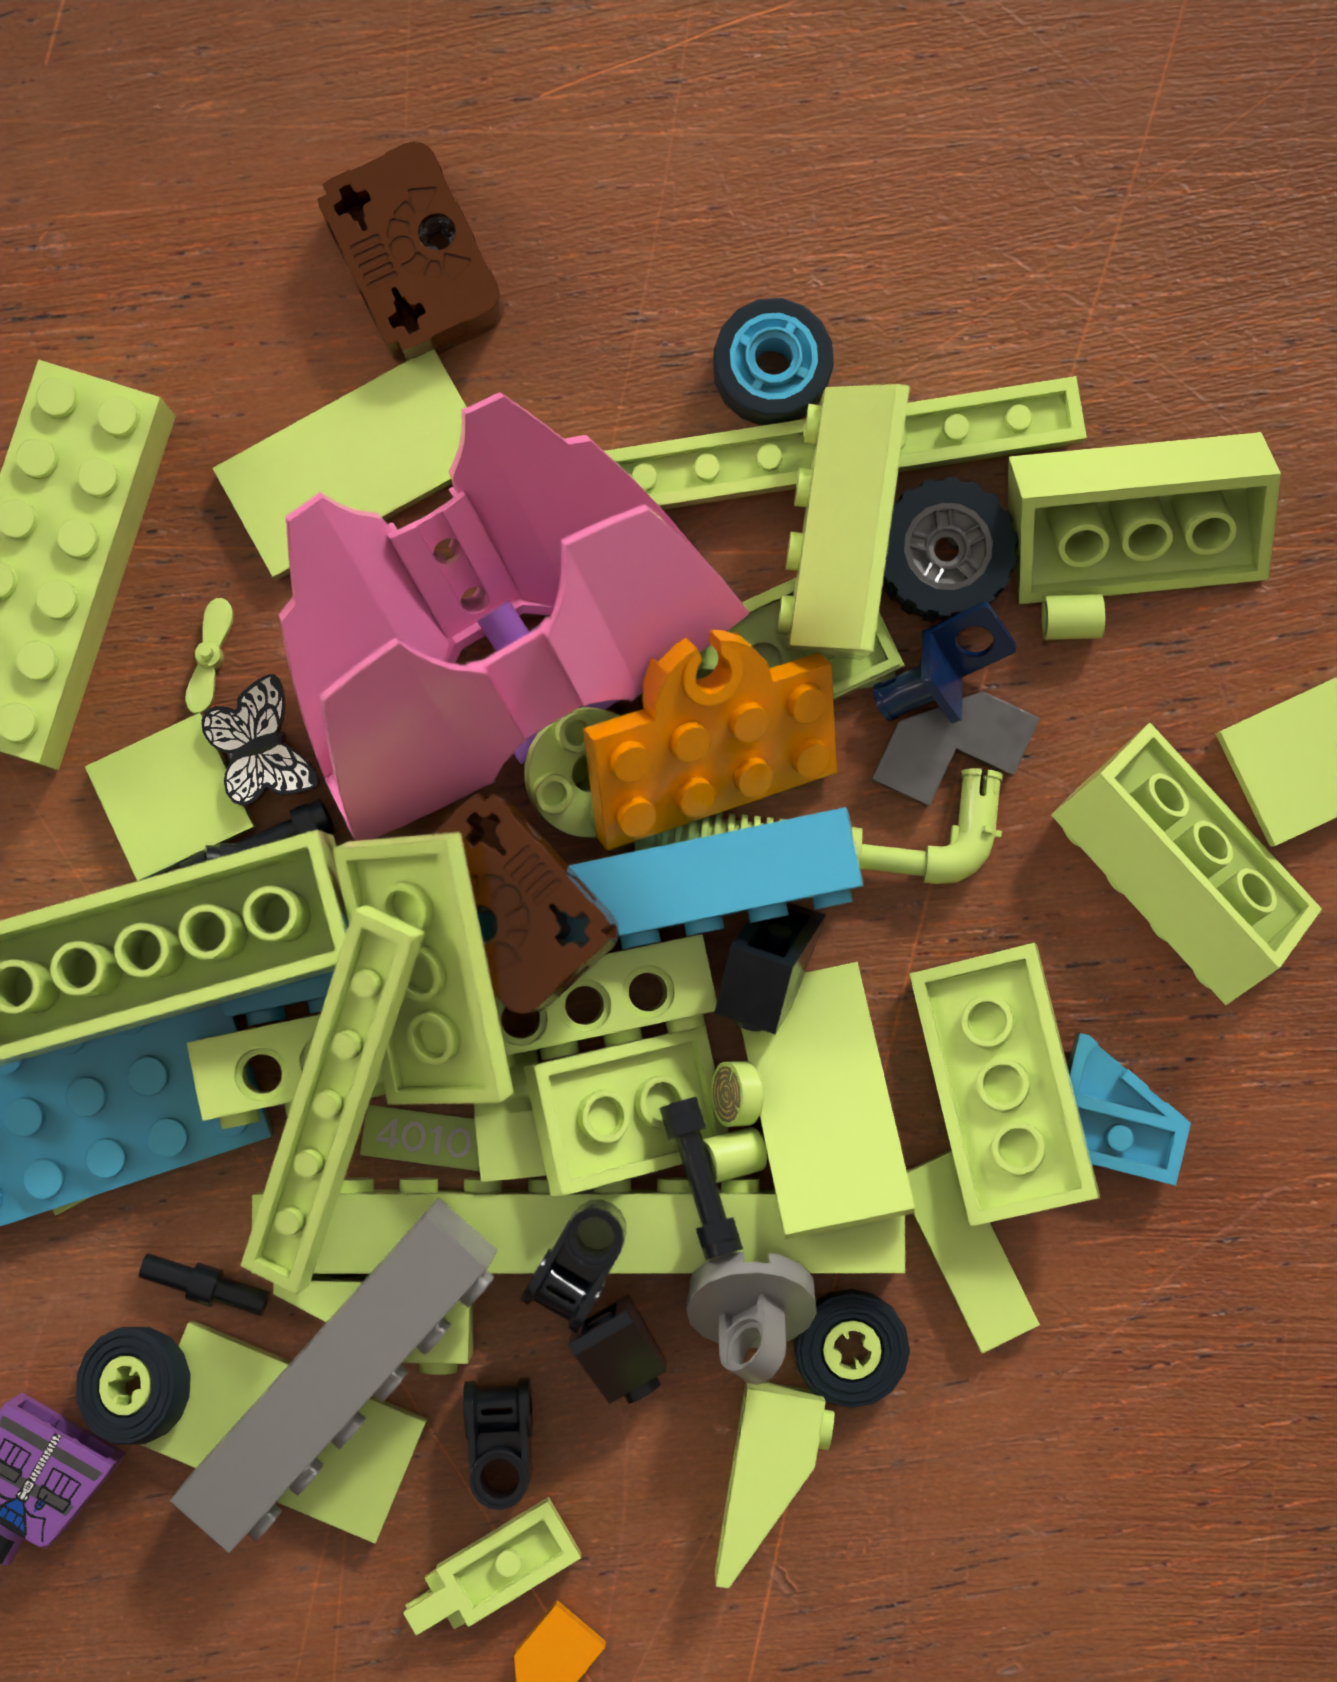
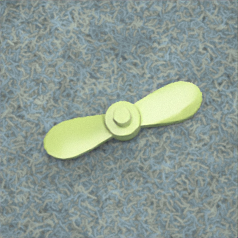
M223 598L212 600L204 612L203 643L199 644L195 650V658L198 665L190 679L185 697L187 707L194 714H203L211 707L215 694L216 670L224 662L221 648L232 627L234 613L229 602Z

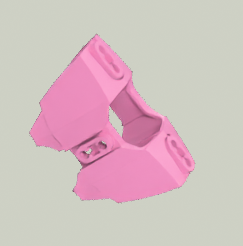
M501 392L472 406L461 409L462 431L460 442L449 470L453 487L449 491L453 498L427 516L397 530L393 522L387 524L378 513L352 509L337 503L321 492L286 516L293 597L278 616L289 671L303 722L324 780L355 841L371 840L396 830L494 783L504 763L522 743L526 742L525 739L582 705L585 707L587 704L607 700L633 701L643 693V680L651 657L659 661L676 643L684 638H687L698 648L700 653L711 645L708 642L709 630H723L727 632L750 614L730 587L706 562L665 511L587 435L563 439L550 427ZM444 539H451L448 546L454 554L448 560L444 558L440 551L434 550L436 545ZM477 587L475 594L471 597L461 598L468 589ZM506 601H510L519 616L523 613L548 615L537 629L479 662L467 663L468 666L455 664L463 648L486 636L477 620Z

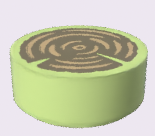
M748 1061L720 1063L714 1071L711 1082V1102L716 1118L725 1127L750 1126L754 1124L760 1116L764 1101L763 1084L759 1072Z

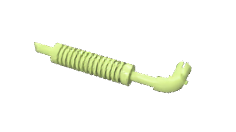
M969 768L962 770L961 777L963 780L958 826H951L950 844L947 846L927 845L926 851L862 844L863 828L852 827L860 868L923 876V883L931 884L957 883L975 874L989 858L995 838H1002V831L996 830L1000 782H1002L1003 774L998 771L987 770V775H984L982 778V791L980 795L982 769ZM723 812L716 814V817L708 816L632 843H635V851L773 823L774 818L767 817L766 823H761V816H754V820L751 822L748 821V815L745 814L741 815V820H735V813H729L728 819L722 818Z

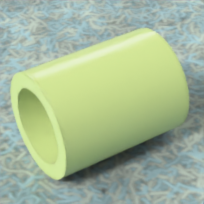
M1103 595L1043 596L1041 605L1043 639H1102L1105 631V603Z
M747 1127L703 1139L716 1183L762 1171L767 1165V1149L764 1139L754 1127Z

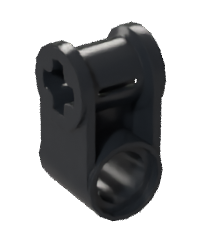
M590 1200L580 1205L571 1215L552 1250L548 1249L519 1300L527 1305L535 1301L566 1319L568 1321V1329L577 1334L606 1283L604 1280L622 1250L627 1227L621 1210L613 1203L604 1200ZM595 1217L605 1220L610 1224L614 1232V1241L603 1249L587 1247L578 1235V1226L582 1221Z
M520 1378L517 1385L478 1387L476 1381H465L463 1391L464 1427L466 1440H468L472 1493L479 1503L489 1509L503 1510L511 1508L523 1498L532 1476L531 1437L533 1435V1403L530 1378ZM493 1408H512V1409H500V1410H486V1409H493ZM496 1459L509 1461L518 1471L519 1483L506 1491L496 1490L489 1485L485 1478V1465Z

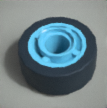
M784 298L758 299L737 309L721 327L713 354L714 383L725 405L741 419L761 426L795 421L805 417L808 404L817 405L820 402L824 389L828 386L834 366L832 340L823 322L804 305ZM767 351H776L787 358L790 367L783 373L771 375L763 372L755 360Z

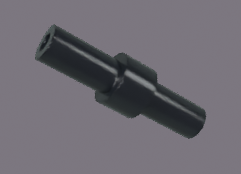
M147 1253L139 1271V1278L185 1292L186 1300L208 1307L217 1302L262 1316L270 1296V1291L223 1277L224 1271L222 1269L200 1262L194 1268Z

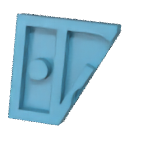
M1075 1033L1067 1067L1092 1164L1176 1186L1191 1122L1169 1103L1164 1102L1154 1094L1148 1085L1133 1072L1125 1069L1111 1057L1090 1035Z

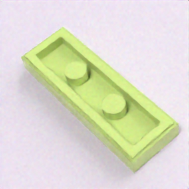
M952 1149L907 1170L915 1205V1213L913 1215L981 1353L983 1354L1039 1326L1040 1324L990 1222L970 1227Z

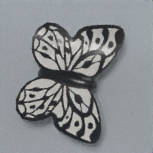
M275 674L265 675L243 690L237 699V709L215 706L206 710L201 720L202 732L207 741L217 750L228 754L230 764L224 777L226 794L233 803L245 807L255 804L263 797L268 788L275 794L286 796L315 790L320 784V779L313 766L300 753L286 744V736L280 732L285 716L286 698L281 679Z

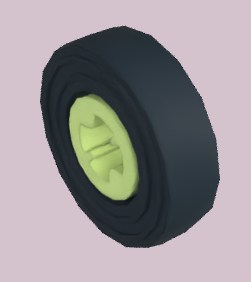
M856 1289L830 1292L817 1300V1314L806 1331L794 1339L793 1344L797 1369L809 1389L815 1394L823 1396L828 1403L849 1408L874 1404L890 1394L906 1372L910 1353L906 1327L894 1308L875 1294ZM849 1331L862 1333L861 1343L868 1350V1354L861 1362L854 1356L853 1365L841 1363L842 1354L834 1346L835 1341L842 1334L848 1340Z
M120 1327L99 1337L85 1353L77 1372L76 1400L82 1419L95 1435L117 1445L146 1444L166 1435L182 1418L190 1397L191 1374L185 1354L170 1336L151 1327ZM134 1376H139L141 1389H136L132 1392V1395H127L125 1389L126 1382L133 1380Z

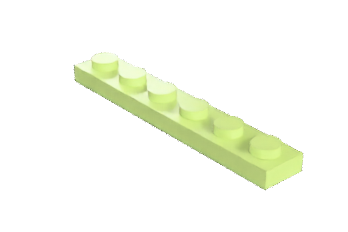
M368 905L353 911L240 1265L296 1295L310 1284L425 934L424 931Z

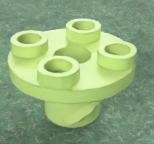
M581 707L543 728L535 736L526 756L524 768L525 786L532 806L549 825L573 836L596 837L583 728L620 717V715L600 708Z

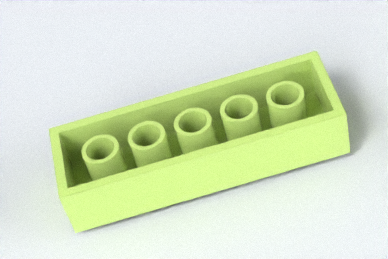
M39 359L0 473V752L59 771L176 415L161 397Z
M314 830L1 920L0 1066L335 971L349 922L333 848L336 847L334 836Z

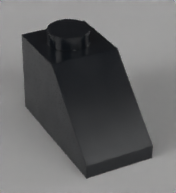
M786 903L789 914L787 916L750 923V920H748L730 947L714 1014L732 1019L736 1025L746 1030L766 1031L776 1034L794 1004L822 930L825 914L792 903Z
M629 1294L587 1317L577 1334L573 1331L571 1332L568 1346L609 1404L624 1396L628 1404H631L661 1386L657 1376L666 1372V1359Z

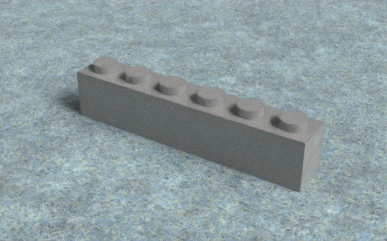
M438 1197L194 1469L170 1499V1502L228 1553L236 1547L246 1534L256 1542L282 1512L275 1505V1502L289 1488L298 1496L323 1467L324 1464L316 1458L330 1442L338 1449L342 1448L363 1424L366 1418L359 1410L371 1396L374 1395L379 1401L383 1402L400 1384L408 1373V1370L401 1363L410 1353L417 1348L422 1354L426 1355L451 1326L444 1316L458 1300L468 1308L488 1287L494 1276L487 1271V1268L498 1250Z

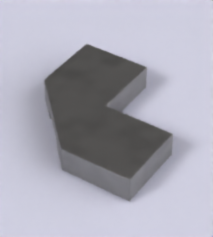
M982 691L962 698V720L954 724L949 721L940 707L904 719L896 724L870 781L925 807H929L955 751L1012 777L1018 768L1040 717Z

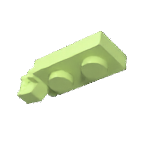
M547 1497L437 1564L436 1569L425 1575L424 1578L430 1589L405 1605L407 1609L403 1611V1614L416 1636L446 1617L453 1629L465 1623L470 1627L581 1559V1551L552 1501Z

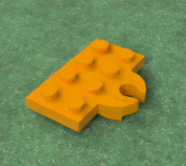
M709 630L708 642L717 650L718 662L715 669L702 679H696V672L702 661L698 648L687 638L676 643L659 661L651 657L643 680V709L583 728L596 836L600 843L608 851L837 773L831 663L820 653H816L769 668L768 662L736 631L732 634L723 630Z

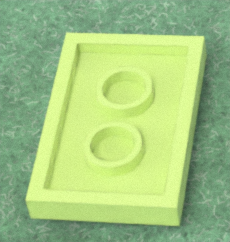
M706 1025L679 1032L660 1034L524 1067L551 1196H565L683 1164L676 1140H668L659 1110L660 1107L697 1097L706 1129L700 1131L702 1138L706 1139L728 1133V1127L723 1126L718 1121L712 1107L711 1082L715 1067Z

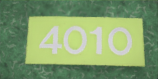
M368 1105L360 1155L479 1171L475 1119Z

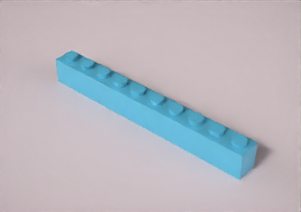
M846 807L569 865L614 915L619 925L620 933L618 938L621 939L622 949L661 942L659 929L683 924L686 936L724 929L722 916L748 911L750 923L787 916L789 914L786 903L812 898L814 910L853 902L851 890L864 887L849 811ZM488 907L477 913L483 944L493 939L498 928L497 918ZM563 913L567 917L566 922L571 928V932L565 938L568 943L583 942L587 944L590 939L584 930L591 922L589 918H573L567 913ZM334 971L223 1002L224 1016L246 1015L248 1026L284 1020L286 1019L284 1007L308 1002L310 1014L321 1012Z

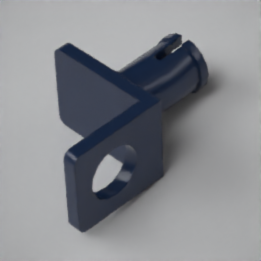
M987 602L980 603L923 630L920 665L885 682L874 684L873 696L876 705L883 717L891 722L898 719V716L935 700L949 721L954 724L962 720L963 677L1014 654L1016 642L991 605ZM978 626L987 629L992 634L993 642L985 650L970 652L958 645L956 637L963 629Z

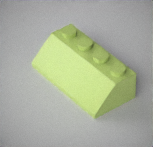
M886 384L825 387L820 405L808 404L803 442L814 444L811 469L799 468L794 506L805 507L802 533L794 531L790 533L785 570L797 571L793 596L782 595L777 622V633L788 635L786 650L811 654L820 653L825 656L862 660L873 652L910 386Z
M1262 433L1010 456L1007 510L1013 519L1011 523L1014 533L1017 532L1018 545L1015 548V556H1018L1014 569L1018 603L1042 602L1043 596L1102 594L1103 596L1269 580L1281 472Z
M1151 723L1142 728L1076 788L1051 814L1063 828L1068 839L1076 846L1081 847L1104 872L1111 886L1126 896L1148 920L1155 934L1170 944L1193 969L1199 982L1211 989L1225 1005L1278 970L1322 910Z

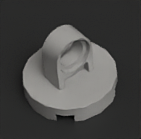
M735 1252L709 1260L692 1273L689 1280V1293L686 1298V1310L690 1325L702 1337L719 1344L721 1364L745 1382L757 1385L765 1383L772 1378L781 1367L785 1357L786 1342L795 1339L799 1334L806 1331L817 1314L813 1276L802 1264L783 1255L768 1253L769 1263H744V1252ZM758 1348L752 1359L744 1363L748 1349Z

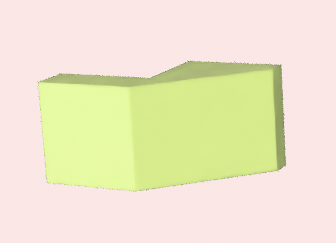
M538 1049L514 1054L517 1066L509 1068L513 1088L512 1095L500 1103H474L481 1182L546 1176L524 1072L525 1066L539 1063Z

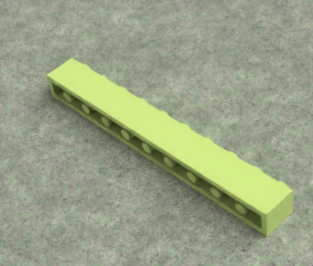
M351 1177L344 1178L313 1274H370L438 1197L498 1250L487 1268V1271L491 1274L535 1273L548 1249L552 1250L574 1211L580 1205L590 1200H604L613 1203L621 1210L626 1220L627 1234L625 1241L609 1273H693L709 1260L705 1261L696 1228L702 1227L687 1177L657 1178V1189H631V1178L565 1196L550 1195L547 1177L529 1178L528 1189H502V1180L481 1182L480 1177L465 1178L464 1189H438V1178L429 1177L399 1179V1189H374V1178ZM737 1177L721 1182V1189H718L726 1217L727 1219L734 1217L743 1249L735 1252H744V1263H769L768 1253H774L802 1264L809 1273H905V1215L786 1240L775 1189H760V1178ZM265 1189L252 1194V1228ZM597 1217L588 1218L578 1226V1235L587 1247L603 1249L614 1241V1232L610 1224L603 1219Z

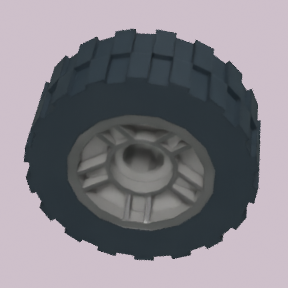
M945 477L942 481H934L933 478L923 481L920 487L914 490L909 488L893 504L883 583L886 587L884 592L891 601L895 599L902 606L901 610L910 616L914 613L921 616L923 621L934 623L935 620L949 619L983 602L991 605L1010 581V575L1016 567L1018 556H1015L1018 536L1017 532L1014 533L1011 525L1013 519L1009 511H1004L999 504L1000 499L992 492L988 494L982 490L980 484L969 481V483L958 481L957 477ZM944 537L946 544L950 545L953 550L959 549L955 559L949 562L938 559L934 552V546Z

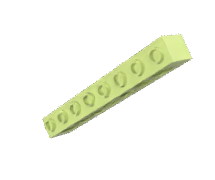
M703 934L605 954L549 1007L542 1011H537L538 1024L532 1033L524 1037L512 1036L504 1030L501 1016L506 1006L497 998L493 991L508 1068L517 1066L514 1054L540 1049L542 1060L563 1057L580 1052L578 1040L603 1035L605 1047L643 1039L640 1027L666 1022L668 1033L705 1026L703 1014L715 1011L717 1003ZM642 973L653 974L660 980L663 987L661 1001L650 1010L636 1008L629 997V987L632 980ZM580 986H588L594 989L601 1001V1008L597 1017L585 1024L572 1021L565 1009L567 996L573 989ZM321 1014L188 1042L187 1048L202 1121L219 1117L221 1129L242 1126L260 1121L258 1109L284 1104L286 1115H289ZM265 1054L278 1061L282 1069V1078L276 1089L261 1091L250 1084L247 1078V1066L254 1056ZM381 1070L379 1071L371 1098L386 1094Z

